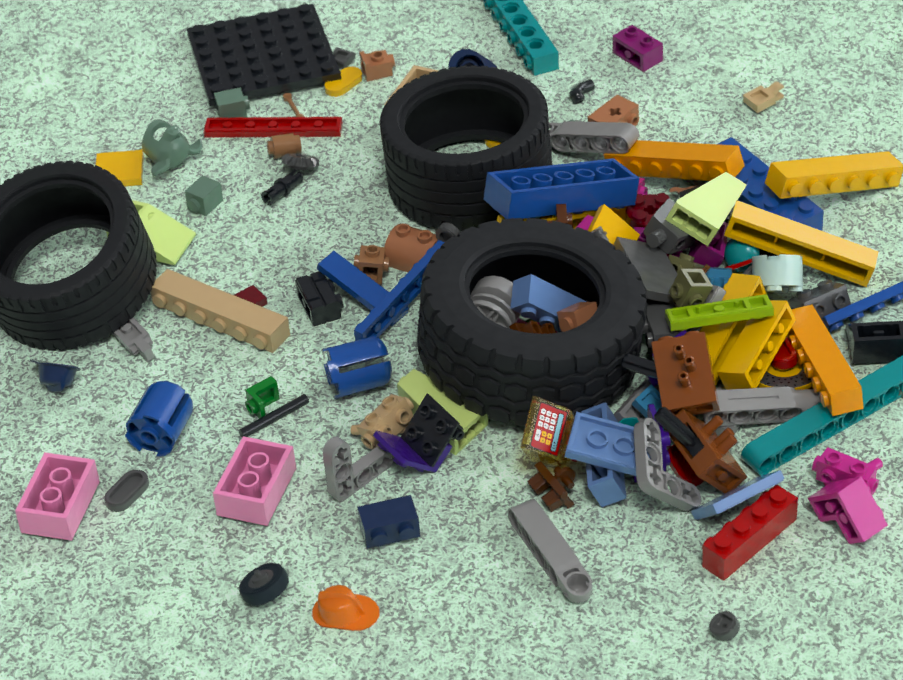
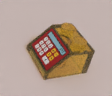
M533 396L520 448L534 465L541 461L547 467H566V463L570 459L564 456L575 415L570 409Z

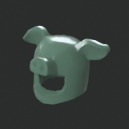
M161 119L153 120L148 125L142 139L143 152L155 163L151 169L152 176H157L168 169L181 165L188 155L199 154L203 147L202 139H198L189 145L187 138L181 133L177 125L171 126L168 122ZM166 127L167 129L159 141L154 139L155 131Z

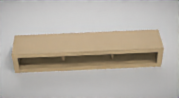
M166 269L152 286V303L157 307L172 311L178 316L194 320L197 324L206 325L219 333L235 337L239 341L252 344L258 349L274 353L290 336L288 317L170 269Z

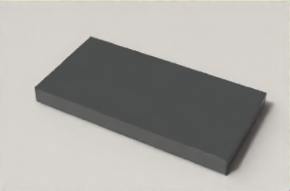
M616 237L614 246L617 250L623 252L630 259L631 264L638 270L645 287L647 299L676 304L669 290L677 276V272L666 253L659 247H650L646 242Z

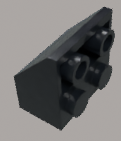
M903 321L850 323L846 325L845 329L852 364L892 362L903 356Z

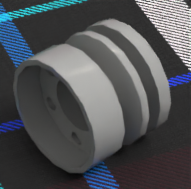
M486 276L477 282L470 296L475 306L483 315L509 329V326L516 323L520 316V313L510 309L513 282L498 276Z

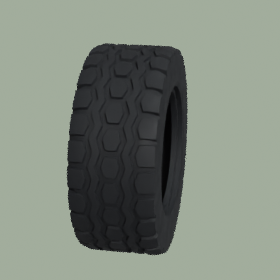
M521 218L502 219L501 223L496 220L479 224L477 228L470 227L459 232L457 236L451 237L441 245L440 249H437L424 271L421 284L417 333L418 352L423 367L434 385L441 392L444 391L445 395L458 405L464 404L465 409L480 416L488 414L489 419L503 423L514 421L515 425L535 426L540 402H544L568 413L566 422L572 423L574 422L576 412L582 413L581 411L604 402L607 405H612L621 397L632 382L635 372L622 368V360L626 354L640 357L647 314V295L641 276L636 267L631 264L630 259L620 250H616L615 246L601 237L595 238L594 233L579 227L573 229L572 225L552 221V223H548L545 219L527 218V221H523ZM532 274L586 302H596L597 310L588 321L568 331L550 334L527 333L509 329L493 322L478 310L470 295L477 282L486 276L503 277L513 282L516 279Z

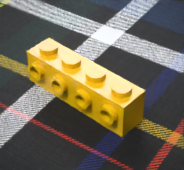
M770 300L774 307V316L748 320L717 372L726 390L757 388L796 321L787 300Z

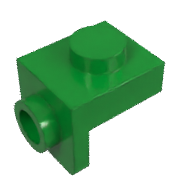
M272 376L245 389L247 398L245 406L251 415L255 414L258 418L266 415V406L280 399L277 381Z

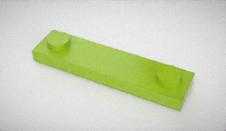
M766 294L665 310V319L671 331H683L695 327L774 316V307Z

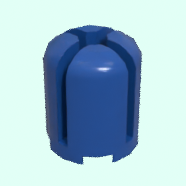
M372 336L321 350L322 353L327 352L328 361L324 364L328 383L329 385L334 384L338 395L334 396V399L385 386L391 379V361L343 373L339 372L341 368L389 355L387 347L378 337Z
M158 381L146 388L125 424L127 429L125 437L138 451L144 448L149 451L158 452L156 455L158 457L166 456L172 451L192 415L193 400L178 384L169 381Z

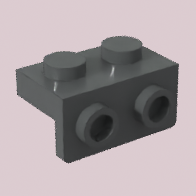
M832 280L821 281L817 284L818 287L804 289L803 292H797V296L788 299L790 308H799L813 304L820 318L851 305L846 284L835 283Z

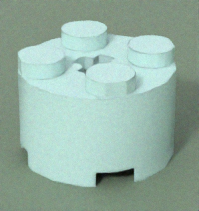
M779 254V256L767 257V255L752 257V275L761 277L766 293H768L767 291H772L773 294L803 292L802 256Z

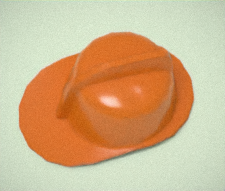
M332 585L324 591H320L318 593V601L312 609V617L320 626L351 631H362L370 628L377 622L380 616L379 607L374 600L364 595L354 594L351 589L344 585Z

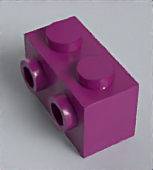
M630 25L612 36L613 54L642 72L663 61V43L634 25Z
M723 222L708 246L697 240L690 247L689 255L695 257L693 262L713 268H718L721 265L727 244V237L724 234L728 223Z

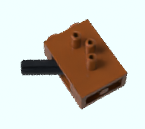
M689 331L683 336L678 337L664 336L659 338L658 341L651 342L654 361L632 354H626L623 357L622 368L658 379L662 407H666L674 415L678 414L682 409L692 415L720 410L708 340L704 331Z
M666 407L657 410L654 415L655 420L668 431L669 436L699 478L723 493L737 488L747 478V475L729 452L737 443L733 430L726 428L719 436L715 432L723 424L720 416L715 415L706 424L684 409L676 415Z

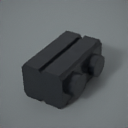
M320 271L312 273L310 276L305 275L296 278L297 296L314 327L325 324L327 321L331 322L341 318L340 309L344 307L340 294L335 295V287L332 280L327 279Z

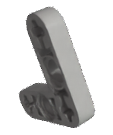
M646 418L636 423L634 426L637 483L644 493L683 511H689L700 506L702 499L696 486L663 471L661 432L656 421L652 418Z
M338 436L330 438L323 448L328 493L339 502L345 501L389 469L393 463L394 456L377 446L352 464L349 444Z

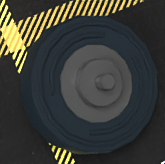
M279 563L263 564L253 569L242 579L239 585V592L247 604L252 606L263 605L281 595L287 588L289 577L286 570Z

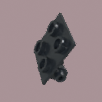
M426 394L401 438L433 468L450 439L461 440L464 437L463 427L459 425L460 423L434 398Z

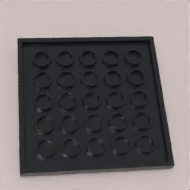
M302 4L298 7L281 8L277 11L260 12L252 16H239L231 20H219L211 24L195 25L186 28L209 106L216 105L215 92L241 87L243 96L247 95L248 99L342 79L340 69L314 4Z

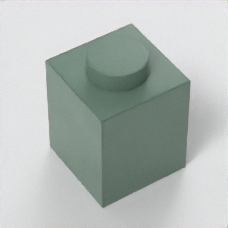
M241 87L214 93L219 118L247 117L246 109H250L248 96H243Z
M202 175L185 190L187 208L192 212L207 216L223 201L221 183Z

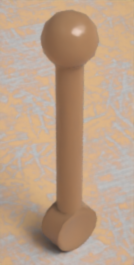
M283 94V100L289 103L296 117H304L293 103L292 94Z

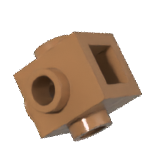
M361 245L360 254L354 256V266L378 284H382L383 272H388L389 257H385V247Z

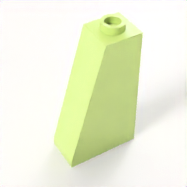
M725 172L678 199L665 220L708 246L747 185Z
M416 369L411 370L397 383L398 396L407 397L413 403V415L425 395L429 394L460 423L459 425L463 427L464 437L461 440L450 439L448 442L452 446L450 452L454 455H457L488 425V414L480 416L465 409L464 404H456L445 395L444 391L441 392L434 385L429 376Z

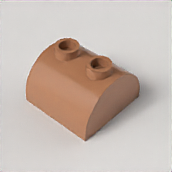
M405 223L397 224L389 233L384 246L385 257H389V267L409 272L413 265L419 262L426 254L427 250L432 248L438 241L436 235L429 230H420L410 227Z

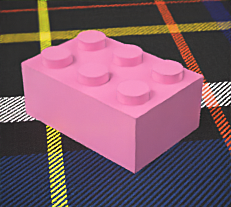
M243 436L213 492L217 516L268 526L296 470L293 446Z
M44 452L15 510L21 533L72 541L100 483L95 460Z

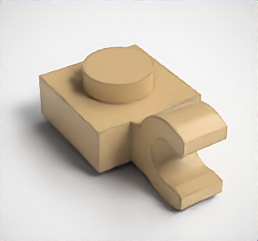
M778 81L772 83L767 88L760 85L743 95V102L759 113L776 104V101L784 98V95L779 92L784 86Z

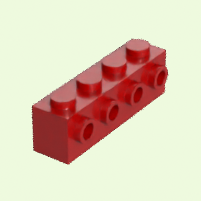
M777 484L769 491H764L758 500L752 505L746 506L740 515L732 521L725 523L717 534L705 540L702 546V567L722 581H725L797 520L798 497Z

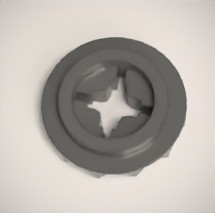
M287 153L282 156L281 162L291 169L313 170L314 167L319 166V159L308 154Z

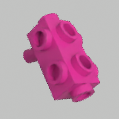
M827 447L821 456L818 455L814 459L812 471L816 472V480L823 482L825 486L830 482L862 476L869 485L873 495L879 484V480L876 479L877 470L883 467V462L880 458H875L866 463Z

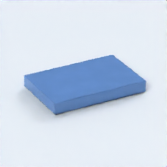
M576 412L564 457L636 476L634 427Z
M781 470L756 477L691 510L694 519L697 520L720 514L784 481L783 479L785 478Z

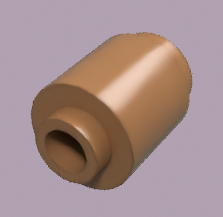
M293 133L271 136L270 141H267L268 155H273L274 159H279L287 153H302L300 136Z

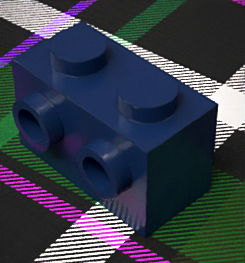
M411 495L357 507L359 526L367 549L420 537L419 518Z

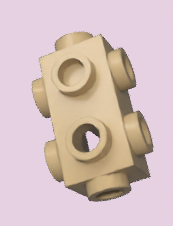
M390 394L360 424L351 426V434L361 435L362 443L367 448L374 449L378 446L379 442L373 436L374 432L378 430L396 436L402 434L413 417L412 410L414 405L407 397Z

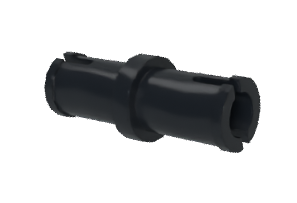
M294 169L284 178H278L274 181V185L261 194L264 203L272 205L280 197L290 194L292 188L303 182L301 172L296 173L297 169Z

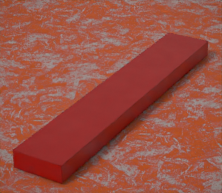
M342 117L207 118L204 138L271 137L290 133L300 137H341L343 119Z

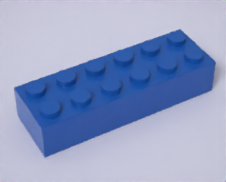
M733 137L718 143L719 145H738L745 166L735 178L747 186L738 198V201L812 228L823 230L824 210L806 196L780 199L765 184L769 170L768 165Z
M614 158L487 172L484 200L505 219H539L541 216H557L556 204H566L567 213L581 214L583 211L589 210L597 211L599 206L603 204L609 208L622 209L625 206L635 205L640 178Z

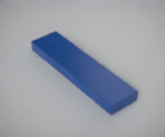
M336 251L331 252L317 265L318 271L369 310L376 307L388 293L386 289ZM408 306L390 324V326L395 325L401 318H403L408 313Z

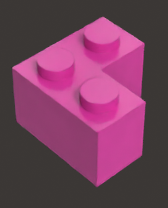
M862 476L830 482L808 497L821 522L836 520L849 544L865 542L888 526L882 509L876 504L870 487Z

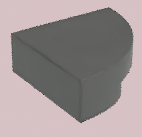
M336 47L333 52L340 69L348 67L356 59L355 53Z

